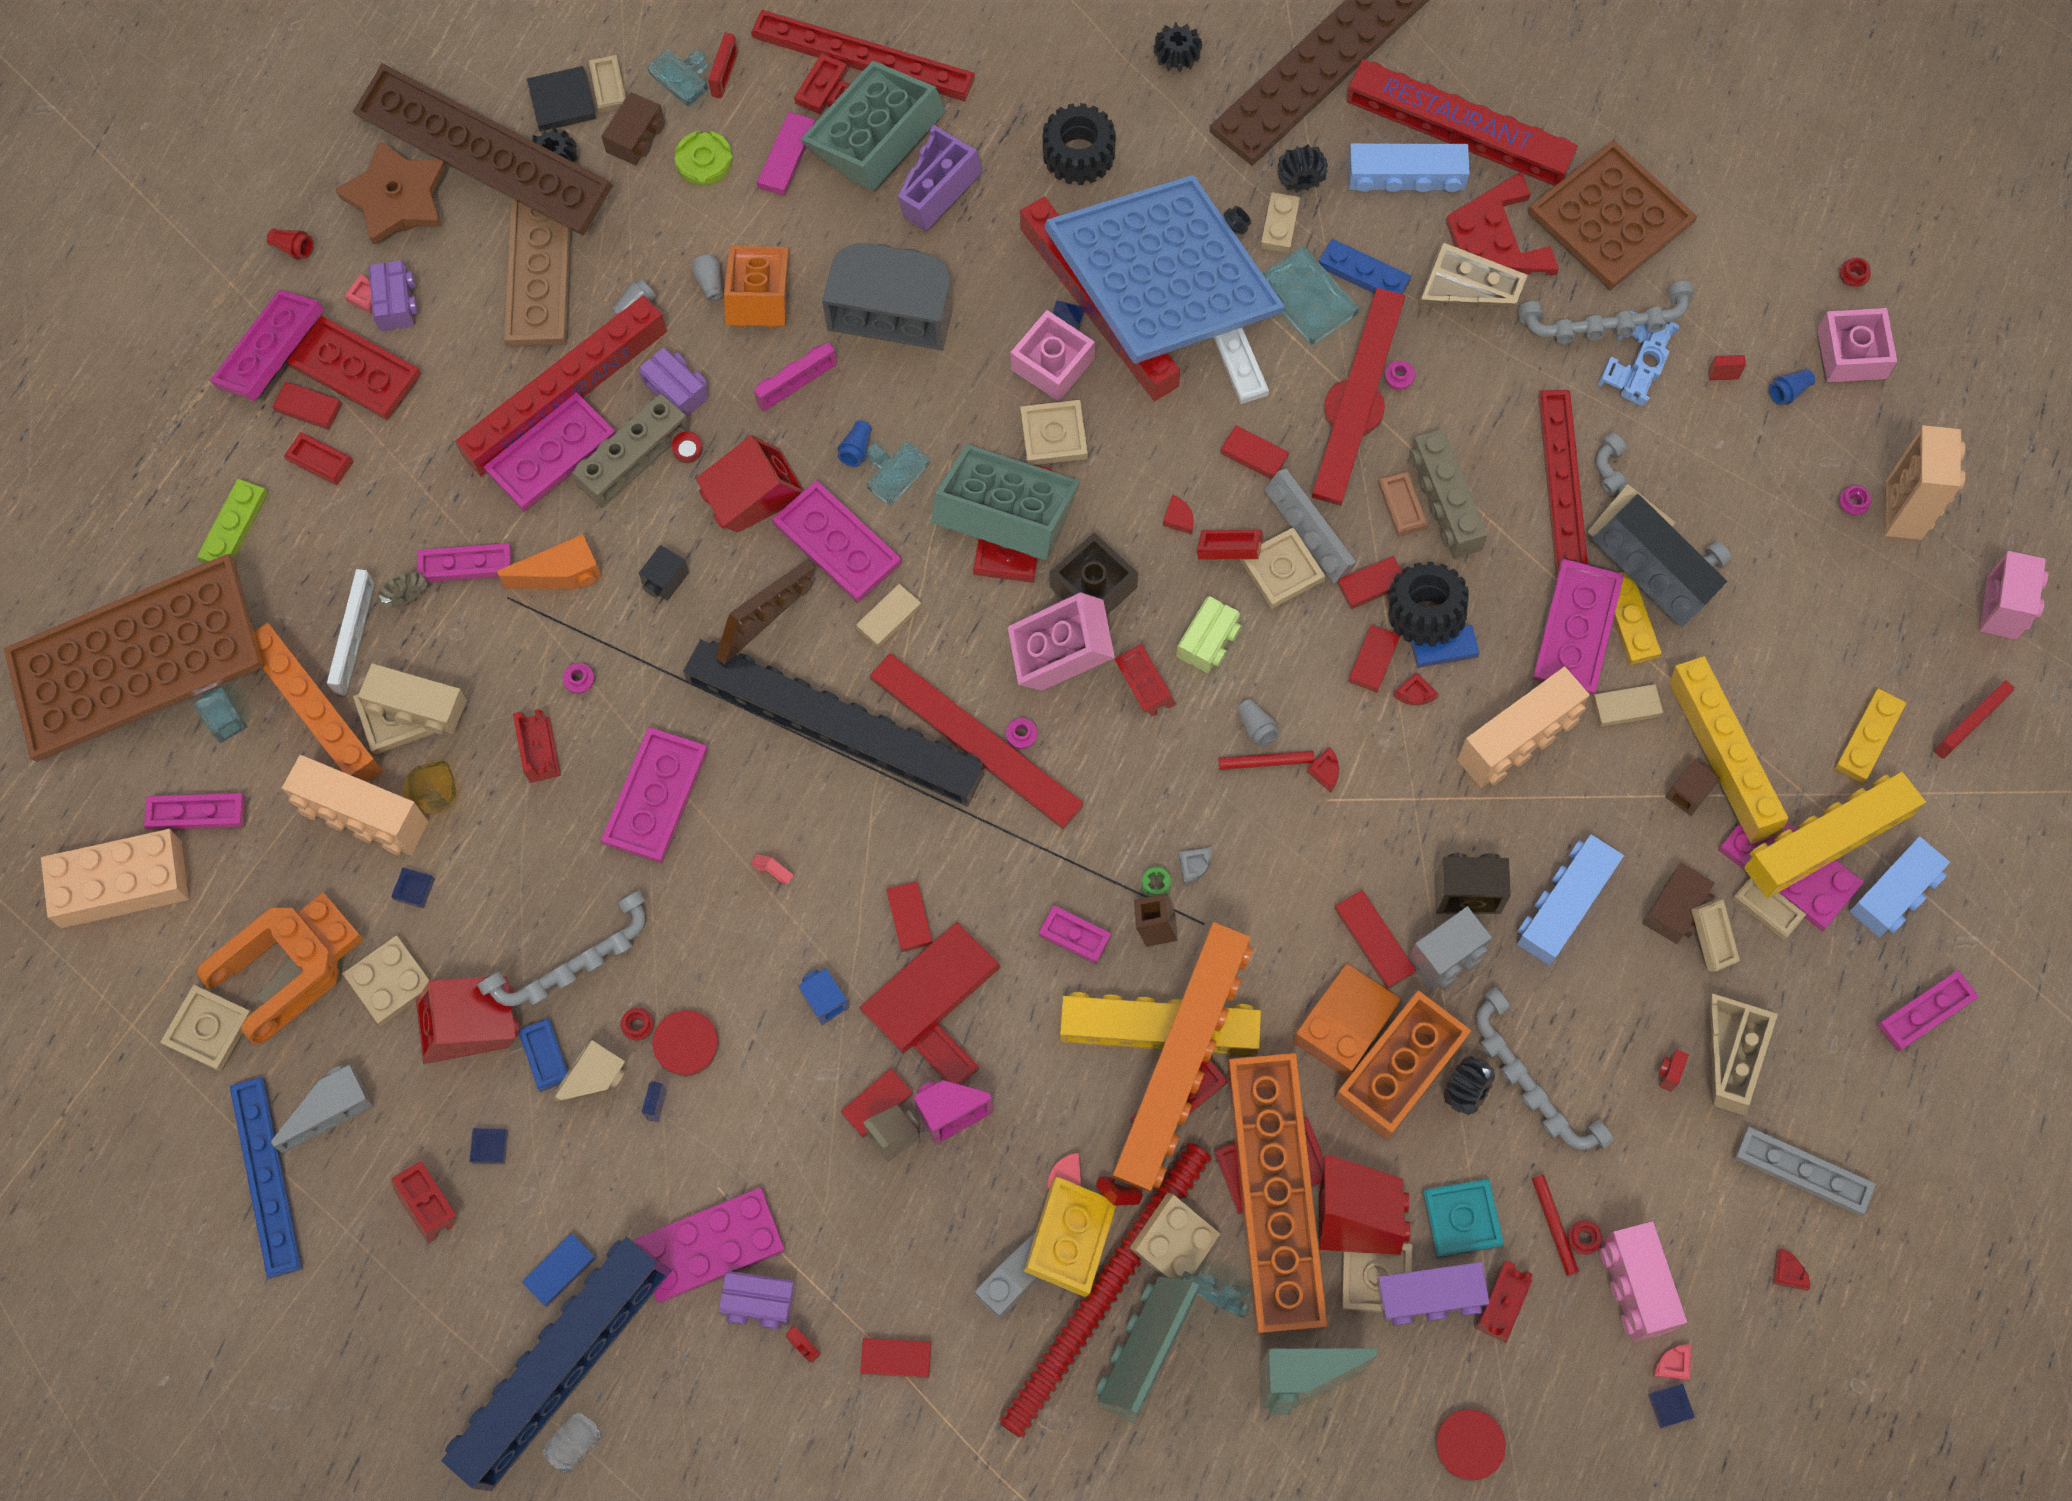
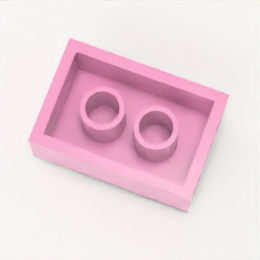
M1081 592L1008 626L1018 685L1042 691L1115 658L1104 601Z
M1653 1221L1614 1231L1602 1241V1248L1599 1249L1600 1259L1604 1268H1609L1613 1279L1610 1282L1611 1293L1616 1302L1620 1301L1624 1315H1621L1622 1326L1626 1335H1631L1633 1343L1671 1333L1687 1323Z

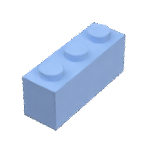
M1919 836L1849 912L1879 938L1887 930L1893 934L1907 920L1902 914L1908 908L1914 912L1927 898L1923 894L1924 890L1928 886L1935 889L1947 875L1943 870L1950 861Z

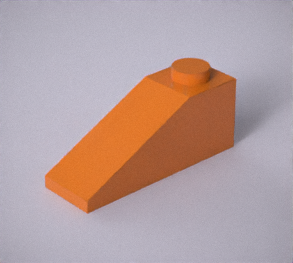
M583 534L497 570L505 588L576 589L578 587L590 586L602 577Z

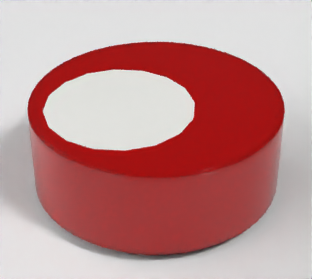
M680 432L673 438L671 443L674 457L683 463L696 461L703 451L701 439L694 432Z

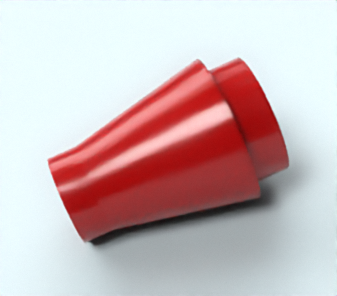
M272 228L267 234V243L270 246L276 247L294 259H305L312 253L313 239L305 231Z

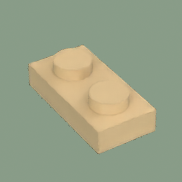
M1271 192L1261 249L1290 253L1300 197Z

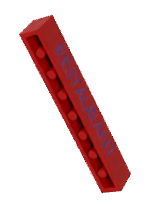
M1362 59L1348 87L1347 103L1446 143L1468 144V152L1553 186H1556L1565 179L1578 148V145L1572 143L1567 138L1556 137L1544 132L1539 127H1531L1521 123L1512 116L1501 115L1491 111L1484 105H1476L1466 101L1457 94L1446 93L1437 89L1432 84L1421 83L1411 79L1404 73H1396L1386 69L1377 62H1369Z
M1045 196L1021 209V231L1152 400L1155 402L1178 388L1180 369L1168 353L1136 364L1132 362L1045 230L1044 226L1047 219L1060 216Z
M642 295L456 439L455 443L462 457L480 477L485 475L486 472L483 467L572 395L577 392L582 398L667 333L662 313Z

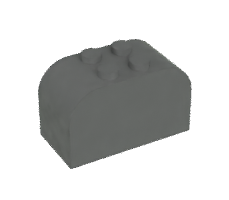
M856 243L843 248L832 261L822 299L827 331L943 351L952 316L950 274L946 265L933 255L921 253L915 249L903 250L892 248L886 244Z

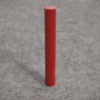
M1314 751L1219 757L1218 765L1219 770L1310 764L1314 763Z
M1544 1175L1534 1177L1532 1182L1566 1276L1577 1274L1579 1269Z

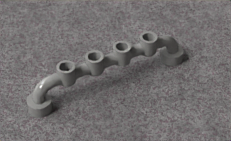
M1688 281L1672 284L1668 288L1670 302L1676 304V306L1667 310L1653 307L1644 313L1632 314L1629 311H1623L1614 317L1602 318L1599 315L1587 317L1584 321L1572 322L1569 319L1557 321L1554 325H1543L1539 322L1543 318L1541 304L1536 301H1529L1518 307L1519 321L1522 324H1526L1535 335L1541 337L1556 336L1557 343L1559 344L1573 342L1575 339L1574 334L1586 333L1589 340H1599L1605 336V330L1617 329L1619 336H1629L1635 332V326L1646 324L1649 332H1659L1665 329V322L1679 319L1685 314L1689 307V302L1694 298L1692 283Z
M1610 432L1601 440L1603 447L1597 454L1596 465L1600 474L1605 478L1601 481L1603 490L1608 495L1613 496L1625 488L1627 481L1619 471H1614L1611 468L1608 459L1610 456L1617 459L1627 451V447L1618 434ZM1719 541L1713 542L1705 549L1707 556L1704 558L1712 566L1715 565L1722 568L1732 560L1729 550Z
M638 890L617 903L623 914L630 911L632 915V922L625 929L515 993H507L502 989L501 985L505 984L506 980L499 971L477 984L482 995L490 993L496 1002L504 1006H517L526 1001H529L532 1006L549 996L546 989L555 984L561 989L577 979L574 973L585 967L587 972H590L605 963L602 957L613 951L615 956L631 948L630 940L642 931L645 924V913L641 906L646 901L643 894Z
M1496 987L1483 995L1486 1001L1478 1009L1476 1015L1477 1027L1484 1037V1040L1480 1042V1046L1489 1058L1492 1059L1497 1055L1505 1066L1500 1071L1510 1085L1518 1081L1525 1090V1093L1521 1095V1099L1528 1109L1534 1112L1539 1108L1546 1118L1541 1124L1552 1139L1560 1136L1570 1147L1578 1150H1589L1597 1145L1601 1149H1605L1613 1143L1614 1138L1600 1120H1596L1587 1127L1589 1135L1585 1137H1580L1572 1131L1564 1116L1555 1109L1543 1089L1534 1082L1522 1062L1513 1055L1504 1039L1489 1023L1490 1015L1493 1012L1500 1016L1510 1009L1508 1001Z

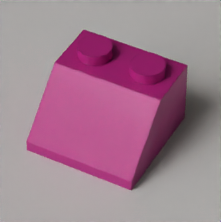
M944 1080L937 1084L934 1081L924 1084L918 1088V1094L913 1096L916 1110L935 1145L994 1113L992 1098L989 1092Z

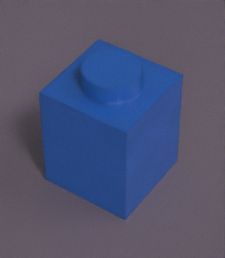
M826 968L820 972L814 970L803 977V983L798 985L803 998L821 1025L849 1008L846 997Z

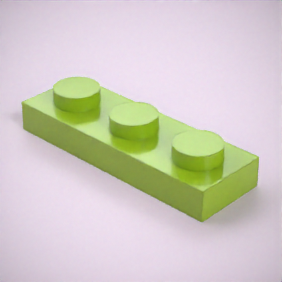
M240 479L236 480L197 555L200 562L207 563L226 554H230L235 559L268 495L265 488Z

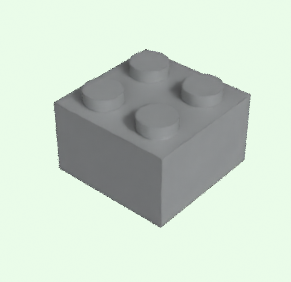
M1467 906L1415 943L1408 959L1418 976L1431 992L1439 986L1444 990L1458 979L1457 975L1464 968L1471 971L1483 962V956L1489 951L1487 946L1492 936Z

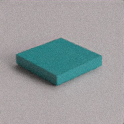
M1489 1179L1422 1191L1436 1258L1504 1246Z

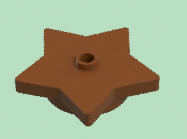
M380 142L367 171L336 188V193L340 199L364 213L369 237L372 244H376L394 232L407 231L416 226L441 225L433 201V193L446 166L441 159L406 160L386 144Z

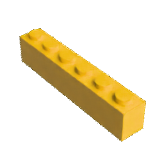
M1705 656L1676 665L1669 684L1716 775L1720 777L1719 783L1750 844L1780 835L1788 820V816Z
M1903 772L1891 778L1888 774L1884 775L1873 783L1872 789L1866 791L1864 788H1861L1848 798L1849 802L1843 805L1840 801L1836 802L1824 811V816L1817 818L1813 815L1799 825V830L1792 832L1791 829H1788L1775 838L1774 844L1768 846L1766 843H1763L1750 852L1749 855L1752 858L1744 866V869L1768 899L1913 817L1926 801Z
M1082 992L1070 993V996H1063L1060 1042L1163 1050L1182 1000L1173 999L1169 1000L1168 1003H1155V999L1149 997H1138L1135 1001L1122 1000V997L1118 995H1104L1103 999L1090 998L1089 994ZM1247 1004L1234 1005V1008H1226L1229 1012L1221 1031L1214 1030L1211 1037L1212 1040L1217 1041L1213 1053L1256 1057L1259 1051L1261 1010H1254L1253 1006Z

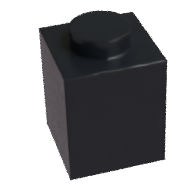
M660 545L638 574L645 592L652 597L657 598L661 596L668 601L689 574L685 559Z

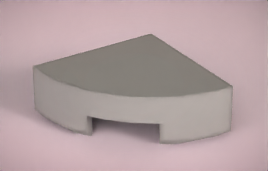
M1211 847L1179 852L1184 886L1196 882L1205 874L1210 864Z

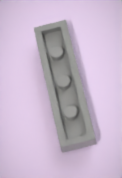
M1287 469L1278 471L1265 488V492L1291 527H1294L1305 546L1334 584L1338 583V579L1347 576L1357 562Z
M1749 1126L1744 1131L1734 1157L1735 1160L1859 1216L1865 1214L1876 1183Z

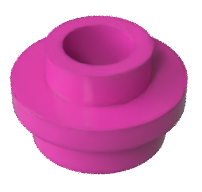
M1397 360L1391 362L1386 367L1384 377L1391 388L1403 390L1413 383L1415 371L1408 362ZM1395 372H1403L1405 375L1398 376Z
M1854 485L1842 491L1839 497V504L1846 513L1858 516L1864 514L1869 509L1871 497L1866 488ZM1850 499L1857 500L1859 505L1852 503Z
M572 664L563 673V684L572 693H585L594 683V673L586 664ZM576 674H583V678L581 680H573V677Z
M1017 718L1011 721L1006 728L1007 741L1017 749L1031 747L1037 739L1035 724L1026 718ZM1022 728L1027 731V734L1025 736H1018L1016 731Z

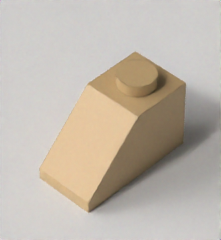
M593 1040L588 1041L551 1098L555 1101L604 1091L609 1086L615 1088L625 1073L621 1069L625 1061Z

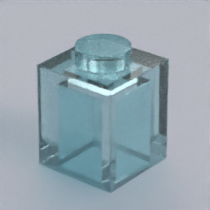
M222 687L206 692L201 696L200 700L193 703L209 731L220 744L248 728L231 698Z

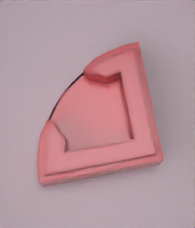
M360 274L344 297L347 302L372 314L370 281L367 277Z
M756 854L750 863L753 868L762 874L764 871H767L776 878L775 881L782 884H788L794 876L769 856Z
M1079 1153L1070 1154L1056 1163L1048 1178V1190L1056 1176L1081 1186Z
M1680 1345L1664 1353L1656 1363L1653 1377L1683 1381L1690 1380L1691 1345Z

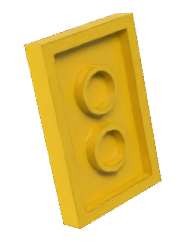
M1056 1176L1051 1182L1023 1272L1083 1297L1088 1296L1093 1285L1116 1206H1113L1105 1196Z

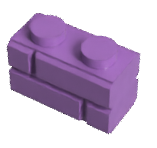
M402 260L388 262L387 264L370 265L369 278L373 319L378 329L386 331L393 330L396 327H413L414 314L419 313L416 297L411 294V289L416 288L413 271H408Z
M662 348L652 359H649L639 368L641 380L656 396L661 393L688 417L694 412L695 408H698L707 401L708 393L706 386L708 384L699 372L695 371L692 373L686 368L688 365L679 353L671 354L666 348Z
M726 1271L719 1313L722 1316H727L726 1322L731 1324L746 1325L748 1319L760 1321V1327L780 1330L781 1324H790L796 1284L792 1280Z

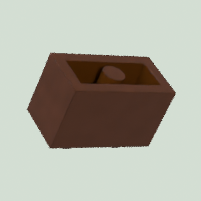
M630 92L601 136L606 153L637 165L641 157H645L649 152L655 135L660 134L664 128L665 119L661 105Z
M1680 862L1644 920L1643 925L1675 944L1683 936L1690 938L1696 928L1691 909L1713 900L1714 895L1709 892L1715 882Z

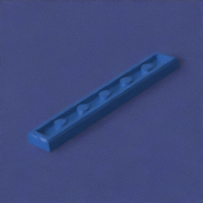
M263 1077L231 1085L230 1092L266 1276L271 1279L302 1270L303 1266L280 1151L274 1148L271 1140L276 1135L266 1081Z

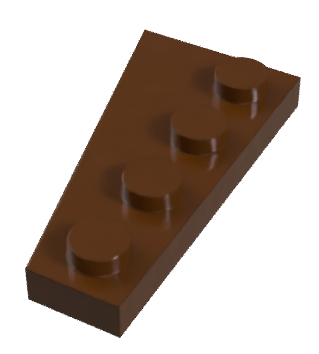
M804 561L729 613L715 658L724 665L728 663L800 596L806 595L813 585L811 579L815 566L808 561Z

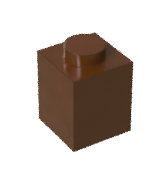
M1694 759L1665 797L1692 816L1716 786L1720 777L1716 775L1712 767L1705 763H1699Z
M1166 894L1134 900L1136 929L1146 947L1178 941L1176 914Z

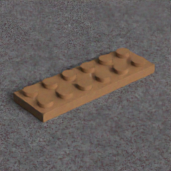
M512 198L504 332L506 346L565 345L571 229Z

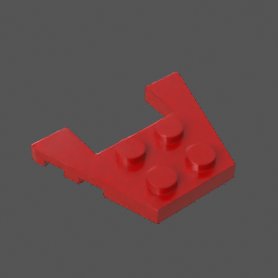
M1522 172L1517 173L1449 214L1446 218V225L1454 246L1524 274L1531 275L1532 272H1546V275L1553 276L1557 275L1559 270L1551 246L1521 253L1508 221L1504 206L1529 201L1530 192Z

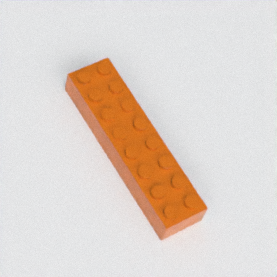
M1212 923L1112 1178L1148 1193L1151 1192L1152 1187L1159 1189L1167 1168L1161 1166L1165 1155L1169 1157L1173 1155L1180 1137L1174 1134L1177 1124H1185L1192 1104L1186 1102L1190 1092L1196 1094L1204 1076V1072L1199 1071L1202 1061L1208 1063L1217 1043L1211 1037L1214 1030L1221 1031L1229 1010L1223 1008L1226 999L1233 1000L1241 982V978L1236 977L1239 968L1245 970L1252 954L1253 947L1248 946L1250 936L1218 923Z
M1296 1053L1229 1059L1227 1072L1256 1336L1324 1330L1328 1326Z

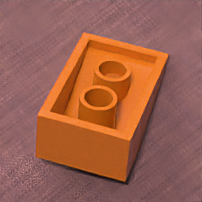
M729 247L724 289L725 325H735L737 327L765 326L769 328L785 326L789 247Z
M1346 964L1296 1033L1293 1044L1348 1079L1402 999L1349 964Z

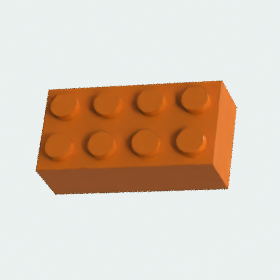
M1418 990L1339 1089L1334 1100L1388 1141L1465 1043L1472 1030Z

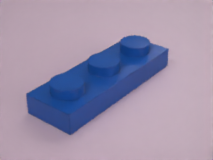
M1331 239L1318 262V268L1374 294L1377 288L1403 294L1412 276L1334 239Z

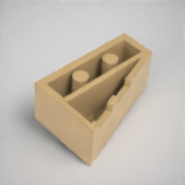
M1442 243L1418 302L1513 306L1518 301L1528 275L1449 244Z
M1712 993L1709 1006L1713 1106L1747 1116L1778 1014Z

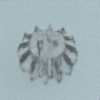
M581 1412L576 1413L553 1434L543 1448L542 1454L555 1469H558L563 1474L569 1473L597 1445L601 1439L602 1432L589 1417H586Z

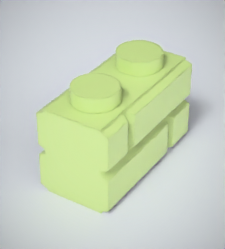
M1207 596L1179 642L1176 656L1205 673H1209L1213 665L1219 667L1227 653V650L1224 649L1228 640L1234 642L1242 628V625L1238 624L1240 618L1239 611Z

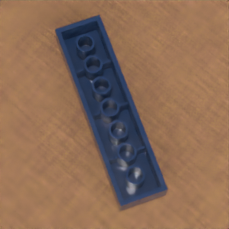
M625 1237L623 1241L618 1240L613 1244L607 1253L608 1259L600 1269L597 1267L588 1274L584 1281L586 1286L577 1296L573 1295L565 1302L561 1309L563 1314L554 1324H548L538 1336L540 1341L532 1351H526L515 1364L516 1371L509 1379H503L492 1392L494 1397L485 1408L482 1406L474 1412L468 1422L470 1426L463 1435H457L447 1445L445 1449L447 1454L441 1461L469 1487L485 1491H492L672 1272L642 1245L628 1237Z

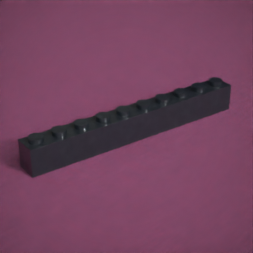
M700 639L683 670L687 682L966 807L969 806L984 776V766L976 756L970 753H964L963 755L952 750L950 745L940 740L932 742L923 738L924 735L913 728L905 730L898 727L892 719L886 716H873L867 713V710L859 704L850 703L849 705L839 701L835 694L826 690L819 692L812 689L809 683L800 678H794V680L783 676L780 670L773 666L767 665L766 668L756 664L754 659L748 655L739 653L724 665L715 658L720 644L716 641L708 643Z

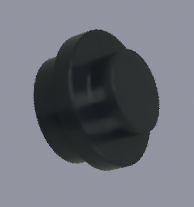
M1235 206L1233 209L1229 208L1224 212L1225 220L1235 234L1243 235L1248 231L1251 219L1241 207Z

